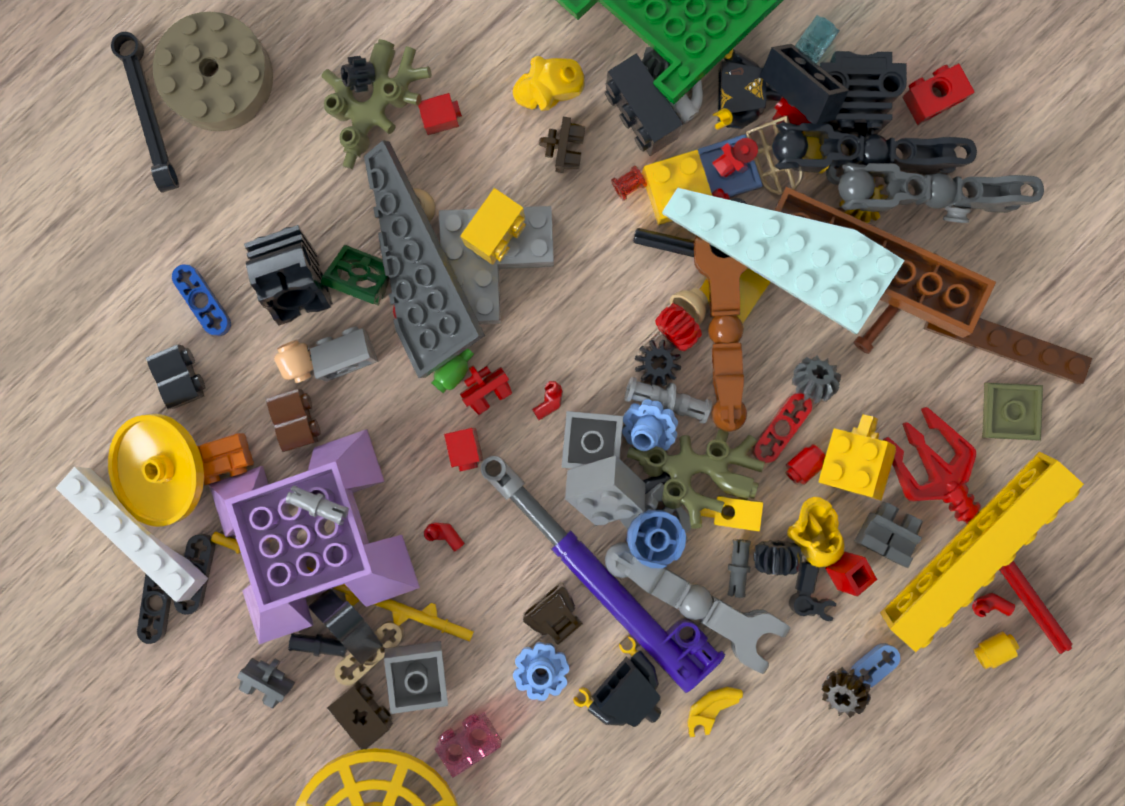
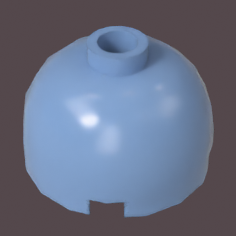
M648 510L632 520L627 530V543L631 554L641 564L650 568H664L673 560L676 561L681 557L686 544V533L675 516L663 510Z

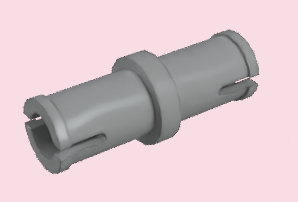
M295 485L291 487L293 493L288 492L286 503L309 511V515L313 517L321 516L338 525L344 523L342 517L346 519L349 511L348 507L327 500L323 494L318 493L315 495Z

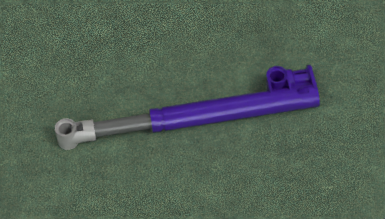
M490 456L482 462L481 473L483 477L506 500L510 498L554 545L551 550L557 557L561 558V561L685 693L695 688L722 662L725 653L723 651L717 652L707 641L708 637L692 620L687 618L679 619L665 631L585 544L579 541L578 537L571 530L566 532L524 488L525 482L511 469L503 458ZM491 460L498 461L501 464L502 470L498 476H491L487 472L486 467ZM683 627H692L693 635L689 639L679 637L680 630ZM702 650H704V651L709 655V657H707V656L702 652Z

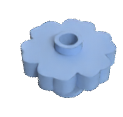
M645 399L641 405L633 403L623 416V423L625 425L622 429V434L626 437V441L629 444L634 445L641 451H648L655 446L661 447L666 451L677 438L678 434L675 429L678 425V420L674 412L670 409H663L659 401Z
M537 642L533 649L531 647H524L521 653L516 656L515 664L518 668L513 672V679L518 690H527L529 699L545 701L549 694L558 696L562 689L566 687L567 678L565 675L569 672V664L563 652L555 653V646L552 643ZM543 668L547 671L541 675L536 672V669Z

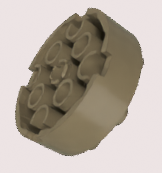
M199 12L188 15L174 23L164 33L154 53L153 77L160 96L173 111L193 126L208 131H228L239 128L255 118V114L264 102L267 103L273 85V69L269 55L254 33L243 22L230 15L219 12ZM218 68L215 75L211 76V73Z

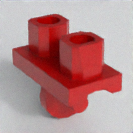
M742 138L734 146L727 143L721 147L724 154L713 161L712 164L720 175L725 178L736 170L744 173L749 169L745 163H750L757 157L758 146L750 138Z
M474 365L469 367L472 376L464 380L469 388L461 392L460 396L466 407L470 406L480 415L490 407V404L484 397L485 395L494 391L499 400H503L511 395L512 391L507 382L509 378L502 367L491 373L488 366L477 371Z

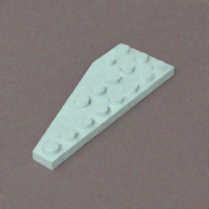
M677 188L662 212L669 219L854 334H858L905 261L854 229Z

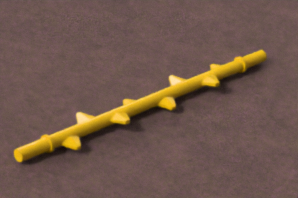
M216 531L213 533L212 542L232 549L237 554L241 553L237 539L225 537L224 534ZM307 567L309 571H314V569ZM346 584L332 588L345 593L346 601L352 606L360 601ZM392 599L373 604L391 611L393 621L398 626L409 618L438 629L441 633L445 632L469 642L474 633L472 630L448 622V619L438 618L436 604L430 603L422 611Z

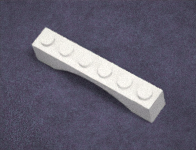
M74 467L56 487L66 499L174 601L190 600L208 580L188 559L172 550L144 528L119 502L111 487L91 468Z

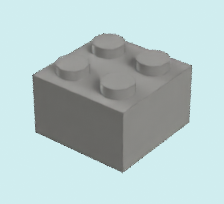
M567 411L562 468L573 469L615 455L620 458L623 416Z
M615 455L568 470L565 500L596 526L606 525L608 522L627 519L633 515L644 513L645 483Z
M441 641L385 648L384 662L391 714L448 706Z

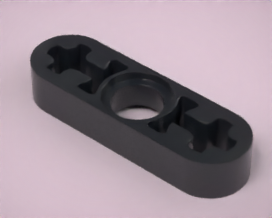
M198 534L188 540L184 557L200 568L201 572L209 579L216 545L211 541L212 537L210 535ZM201 540H203V545L207 546V550L201 551L199 560L205 559V563L202 561H191V558L198 557L199 548L195 547V543L201 542ZM208 580L191 598V600L195 601V604L189 606V608H187V603L184 601H174V606L179 613L189 615L202 607Z
M145 574L137 636L143 643L153 644L161 640L166 634L171 597L162 589L152 590V587L158 586V584L147 574ZM152 595H158L162 598L163 606L160 610H154L150 607L149 600ZM147 615H160L161 618L155 619L153 623V628L158 630V633L151 637V633L146 631V627L152 625L153 617L148 618Z

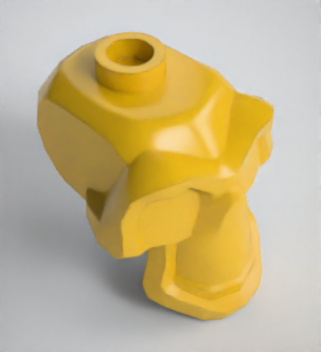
M536 56L531 59L530 71L523 74L515 83L513 97L519 105L528 109H535L539 105L542 111H548L556 106L558 102L573 99L582 93L585 86L583 70L580 64L573 59H544L541 56Z
M821 497L808 498L801 507L799 519L788 528L787 536L801 548V552L806 559L818 568L834 564L844 554L845 544L838 529L839 522L836 511L828 501Z

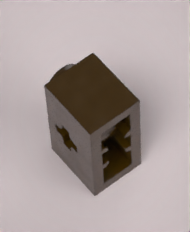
M357 681L337 697L327 709L362 750L367 749L388 732L393 722L391 721L392 716L383 705L379 706L373 699L374 694L366 684L362 685ZM365 710L368 713L367 716L360 718L358 716L359 711Z

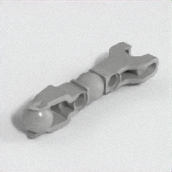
M626 542L612 545L606 553L605 565L613 576L619 578L629 577L649 594L679 609L680 613L686 618L699 620L702 624L731 641V648L735 657L744 665L761 674L767 671L769 663L757 654V640L766 633L786 637L791 629L785 622L766 610L756 609L748 613L740 612L716 597L711 596L704 586L692 585L665 567L650 568L641 564L631 554Z

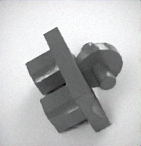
M251 658L237 677L241 680L239 685L240 691L248 695L253 694L258 689L265 693L262 701L263 704L270 708H274L285 699L295 682L285 677V673L277 669L280 661L276 658L270 665L262 660L258 662Z

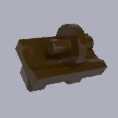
M563 116L559 139H556V129H549L548 137H541L539 139V145L546 148L545 157L553 158L554 149H558L555 172L564 173V169H579L581 152L567 150L568 142L583 144L585 135L584 126L571 123L570 117Z

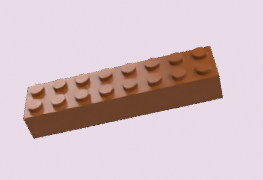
M785 188L774 210L854 229L905 260L880 300L962 338L973 333L996 284V281L791 188Z

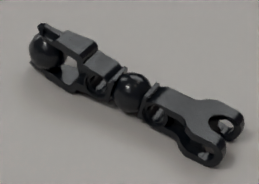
M781 122L776 125L780 132L777 133L772 144L773 155L779 161L774 167L779 170L794 169V171L819 173L828 166H842L850 162L859 165H867L869 163L896 164L900 170L916 171L923 175L935 173L949 174L955 171L956 167H964L972 163L977 156L976 145L974 141L968 138H901L895 141V138L886 140L878 134L860 135L857 137L852 134L834 132L831 125L823 123L817 125L814 123L796 125ZM807 137L819 139L821 159H803L808 149ZM841 144L848 148L849 156L842 153ZM960 146L966 150L967 155L965 159L956 156L954 151L956 147ZM896 148L902 152L903 159L896 155Z

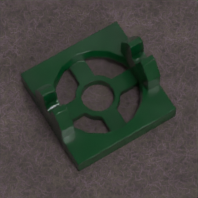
M344 244L323 274L321 284L379 306L381 299L385 296L390 278L385 276L383 259ZM370 267L373 268L378 274L372 273ZM361 268L367 273L357 275L352 272V269ZM342 270L348 272L350 277L348 281L340 279ZM365 280L376 283L368 288L357 285L359 281Z

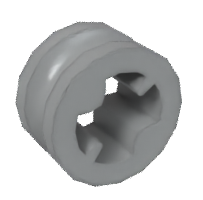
M945 207L948 213L944 216L943 220L969 223L967 214L971 212V208Z

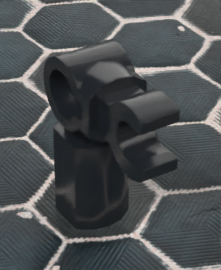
M802 561L795 585L797 593L793 594L789 599L790 609L800 616H815L817 614L825 621H833V617L825 614L824 609L826 606L836 607L837 603L827 598L818 601L817 598L811 597V593L815 591L819 568L809 562Z

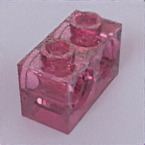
M485 712L478 716L476 713L471 714L461 722L463 726L455 731L450 728L438 737L439 741L436 744L435 751L452 778L501 747L502 739ZM475 729H481L486 733L487 737L483 740H477L472 736L471 732ZM456 744L462 748L463 752L460 755H453L449 752L448 747Z

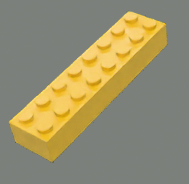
M1038 452L880 612L890 630L915 652L920 648L927 647L933 640V635L941 627L948 626L952 622L954 614L961 607L968 606L973 601L974 594L982 586L989 585L994 580L995 573L1002 566L1010 564L1015 559L1016 552L1023 545L1031 543L1036 538L1037 531L1044 524L1052 522L1057 517L1058 510L1065 503L1073 501L1079 495V489L1084 484L1058 460Z

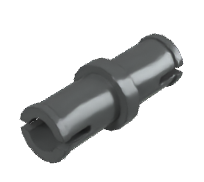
M733 539L732 561L728 564V570L730 571L728 596L746 597L747 573H750L751 569L748 566L751 541L745 540L744 542L743 539Z

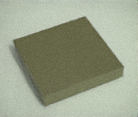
M984 383L982 438L1041 441L1043 385Z

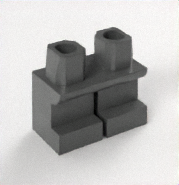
M883 502L876 513H869L854 542L900 566L909 568L913 560L911 557L916 545L922 540L918 533L923 521L915 516L906 514L899 526L893 523L899 508L890 503Z

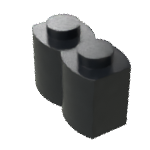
M175 345L146 357L149 369L157 383L158 390L167 409H176L204 397L205 383L201 375L194 372L192 364L195 363V359L190 349H185L183 345Z

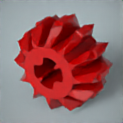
M672 303L669 307L663 309L655 320L658 330L663 334V337L680 351L684 352L691 348L702 336L700 327L694 318L682 306Z

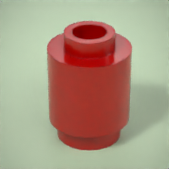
M814 444L810 447H804L786 463L788 470L785 473L795 484L800 482L805 485L822 470L826 455Z

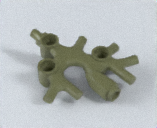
M379 39L378 43L374 44L369 62L373 64L375 69V82L372 83L373 94L365 102L357 101L353 96V90H350V86L346 87L342 82V78L337 77L329 69L322 73V78L335 90V93L328 95L324 100L325 111L339 121H347L349 119L352 121V126L344 128L340 133V143L344 147L343 152L346 153L343 167L353 170L357 157L361 158V154L367 151L370 145L367 134L373 126L378 125L388 134L393 133L396 126L385 116V108L389 103L397 108L404 107L408 103L420 105L421 95L410 92L408 86L413 81L431 78L432 72L429 66L412 68L416 53L414 48L405 47L397 75L394 78H389L388 72L394 59L395 50L393 49L395 45Z
M721 429L718 430L716 439L708 443L705 455H698L693 451L691 439L688 435L679 437L680 453L677 455H667L663 448L657 446L648 451H641L630 447L627 458L640 461L639 465L643 466L645 473L649 476L657 477L663 474L664 471L670 475L671 479L664 485L662 502L670 509H677L684 505L688 509L690 525L693 529L702 527L700 513L702 509L706 508L721 513L724 502L695 492L691 486L692 476L698 473H705L725 493L748 500V498L754 499L759 483L754 482V478L730 472L728 465L735 464L762 473L765 463L747 455L750 449L757 443L753 436L748 435L739 446L730 449L726 443L729 433Z

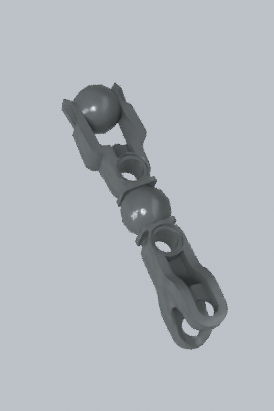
M849 162L843 165L842 168L846 173L841 177L838 185L839 194L845 201L841 208L845 210L860 209L861 211L886 212L897 205H908L916 202V205L925 203L928 207L934 209L953 205L959 208L983 209L987 212L1008 213L1019 209L1021 205H1029L1041 200L1044 194V185L1041 179L1035 176L967 177L962 180L959 176L952 179L950 175L944 173L925 176L901 172L896 164L874 163L859 165ZM873 177L884 178V182L887 184L886 192L888 193V198L885 200L870 199L875 189ZM908 184L913 186L914 195L908 191ZM1024 184L1030 185L1034 191L1033 195H1021V186ZM963 187L968 191V198L963 194Z

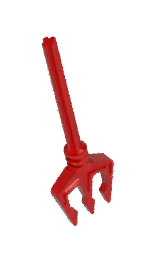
M923 407L921 411L929 429L941 432L954 450L955 456L949 464L945 462L926 444L924 435L911 424L905 422L902 425L909 444L917 449L929 477L927 482L919 485L903 463L904 450L892 439L885 437L883 441L896 446L892 463L907 500H943L944 503H950L949 510L955 511L954 517L957 521H964L968 524L981 509L979 502H973L975 497L973 494H968L969 488L966 485L976 459V449L928 407ZM1012 561L1007 566H1002L999 569L1058 653L1062 654L1065 651H1070L1073 643L1015 562Z

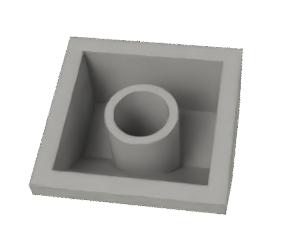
M356 326L344 330L342 337L334 340L332 337H326L317 341V346L310 349L316 379L328 382L379 362L368 332L363 328L358 329Z

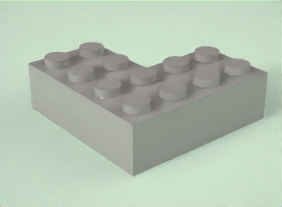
M551 206L523 207L525 214L524 223L526 224L524 230L518 238L512 237L508 243L510 249L501 262L496 260L493 265L467 248L460 237L479 209L439 210L440 245L479 324H501L499 269L554 267Z

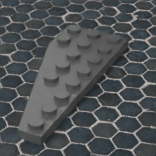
M382 140L364 156L369 187L374 191L376 207H373L375 218H379L381 232L378 233L385 276L390 278L392 293L389 294L390 303L395 306L397 319L393 320L395 330L418 378H426L485 337V334L390 141Z

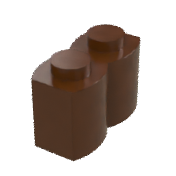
M296 389L266 399L282 452L318 442L317 436L321 435L317 420H312L309 409H312L313 406L308 393H304L302 389Z

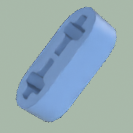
M880 643L858 660L851 670L854 668L855 675L858 677L861 676L859 672L861 669L870 670L868 672L870 678L864 680L863 683L870 684L871 688L899 665L900 653L892 645ZM883 651L892 652L889 655L890 662L881 661L883 658L881 653Z

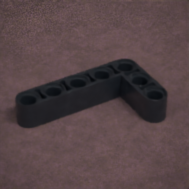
M332 589L323 592L308 606L361 665L383 646L364 618L348 601L344 603Z

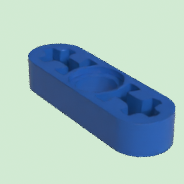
M186 264L177 266L172 272V281L204 330L214 336H223L228 333L231 328V320L199 271ZM183 272L192 273L189 280L197 288L192 289L188 283L181 282L184 278ZM199 293H205L208 296L209 301L204 308H198L195 305V297ZM211 311L215 318L222 319L223 321L220 322L221 328H212L211 326L214 324L213 319L207 314L203 317V314Z

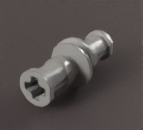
M635 377L630 378L624 400L628 402L634 400L642 403L645 399L659 401L663 409H670L680 416L699 419V422L703 424L708 420L712 407V401L709 399L703 401L690 397L688 394L676 393V385L674 383H669L665 389H662L654 384L649 385L639 382Z

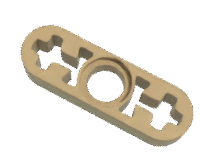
M387 621L374 633L381 640L386 635L385 628L388 630L394 628L397 631L394 635L397 640L394 641L390 638L383 644V647H396L403 639V627L396 625L394 621ZM381 647L377 651V657L374 660H367L363 664L366 667L365 669L360 664L352 673L354 677L350 675L345 677L342 674L345 670L343 665L348 668L356 662L351 653L347 655L335 668L337 681L342 685L354 684L384 658L385 651Z

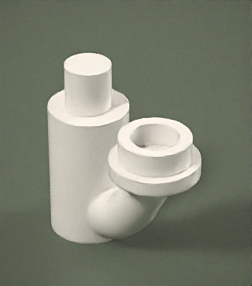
M700 80L692 87L691 100L686 94L675 104L668 100L683 124L688 123L699 113L703 100L702 81Z

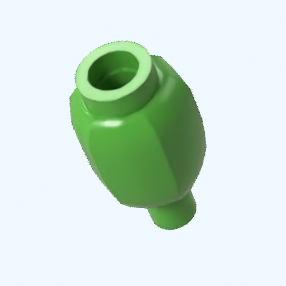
M467 348L434 372V380L431 384L443 394L446 390L454 389L466 375L468 370L467 362L474 353Z

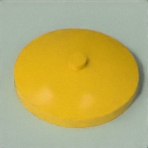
M162 414L136 416L126 421L117 430L109 449L108 472L112 489L119 502L137 521L149 526H167L189 516L200 500L204 483L202 458L190 433L179 422Z

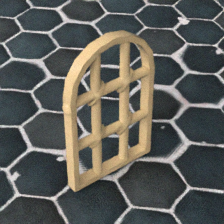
M788 116L772 122H766L764 125L746 131L747 138L752 139V132L759 131L764 148L759 149L758 154L764 153L767 156L771 170L763 173L758 155L754 160L763 185L769 191L776 194H783L784 192L777 176L778 172L785 170L788 173L792 186L791 189L793 190L802 182L804 175L803 171H799V178L795 183L791 169L779 170L774 167L769 151L772 150V145L769 146V143L767 144L762 129L772 125L775 135H777L779 132L776 127L777 123L783 120L786 123H790ZM771 175L774 178L777 190L767 183L765 177Z

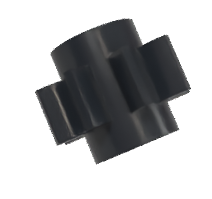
M361 56L348 57V64L341 67L342 82L346 87L350 86V90H355V93L368 91V85L375 82L373 64L366 62V58H361Z

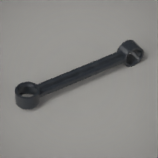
M120 32L113 37L111 50L124 64L152 160L151 173L153 180L161 193L179 188L178 177L174 167L169 162L140 62L144 55V46L132 33ZM130 40L135 41V49L131 54L127 56L120 55V48L123 43Z

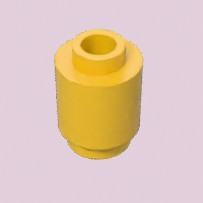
M1001 631L978 643V647L973 649L984 669L989 667L994 669L1018 657L1016 650L1020 648L1011 634L1006 635Z

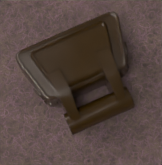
M562 582L558 583L523 613V622L541 635L548 633L557 645L583 625L580 618L573 613L575 604ZM567 617L570 621L557 631L555 627Z

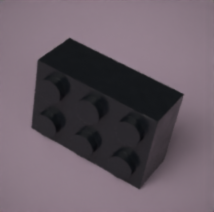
M637 53L608 71L605 83L606 91L604 93L612 106L616 104L621 111L619 116L627 129L631 127L636 134L634 139L642 152L646 150L649 156H652L678 139L683 123L663 93L653 84V77Z

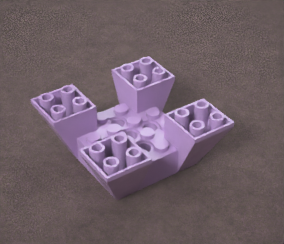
M367 429L314 447L308 471L278 482L268 484L264 468L260 466L246 473L209 484L225 537L236 536L251 585L242 590L259 644L313 626L314 624L305 598L325 590L346 584L367 607L420 588L403 535L372 543L368 541L353 493L385 481ZM295 485L315 495L318 493L323 494L327 500L348 507L349 511L346 519L342 517L344 523L342 525L335 523V530L329 535L324 528L328 519L321 516L313 517L309 515V511L299 507L297 514L291 516L288 510L290 504L286 503L288 492L293 493L291 487ZM302 528L307 532V540L304 544H301L297 539V534ZM274 538L278 540L280 545L276 554L270 549V543ZM310 556L316 560V568L313 572L309 571L306 567V561Z

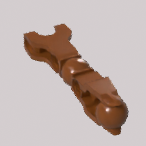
M696 235L694 239V265L698 272L708 280L710 317H713L708 327L709 337L714 343L712 345V381L716 397V403L712 408L711 415L714 424L719 429L732 432L740 429L747 419V409L742 402L744 374L742 343H739L743 337L744 327L738 316L740 315L739 280L741 274L748 267L732 257L720 258L715 256L711 252L709 243Z

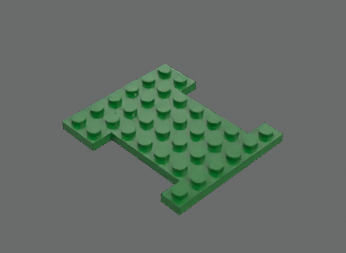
M784 0L556 1L577 20L597 2L602 4L671 64L653 81V84L671 103L675 104Z

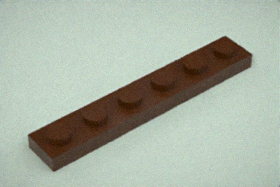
M979 318L973 333L964 338L927 321L923 328L924 330L1076 384H1084L1092 358L982 318Z

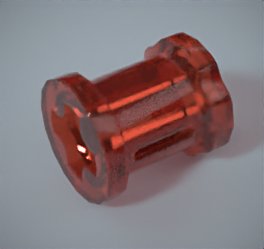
M635 165L631 167V171L618 179L615 177L611 179L616 193L623 201L627 199V195L637 189L647 187L642 173Z

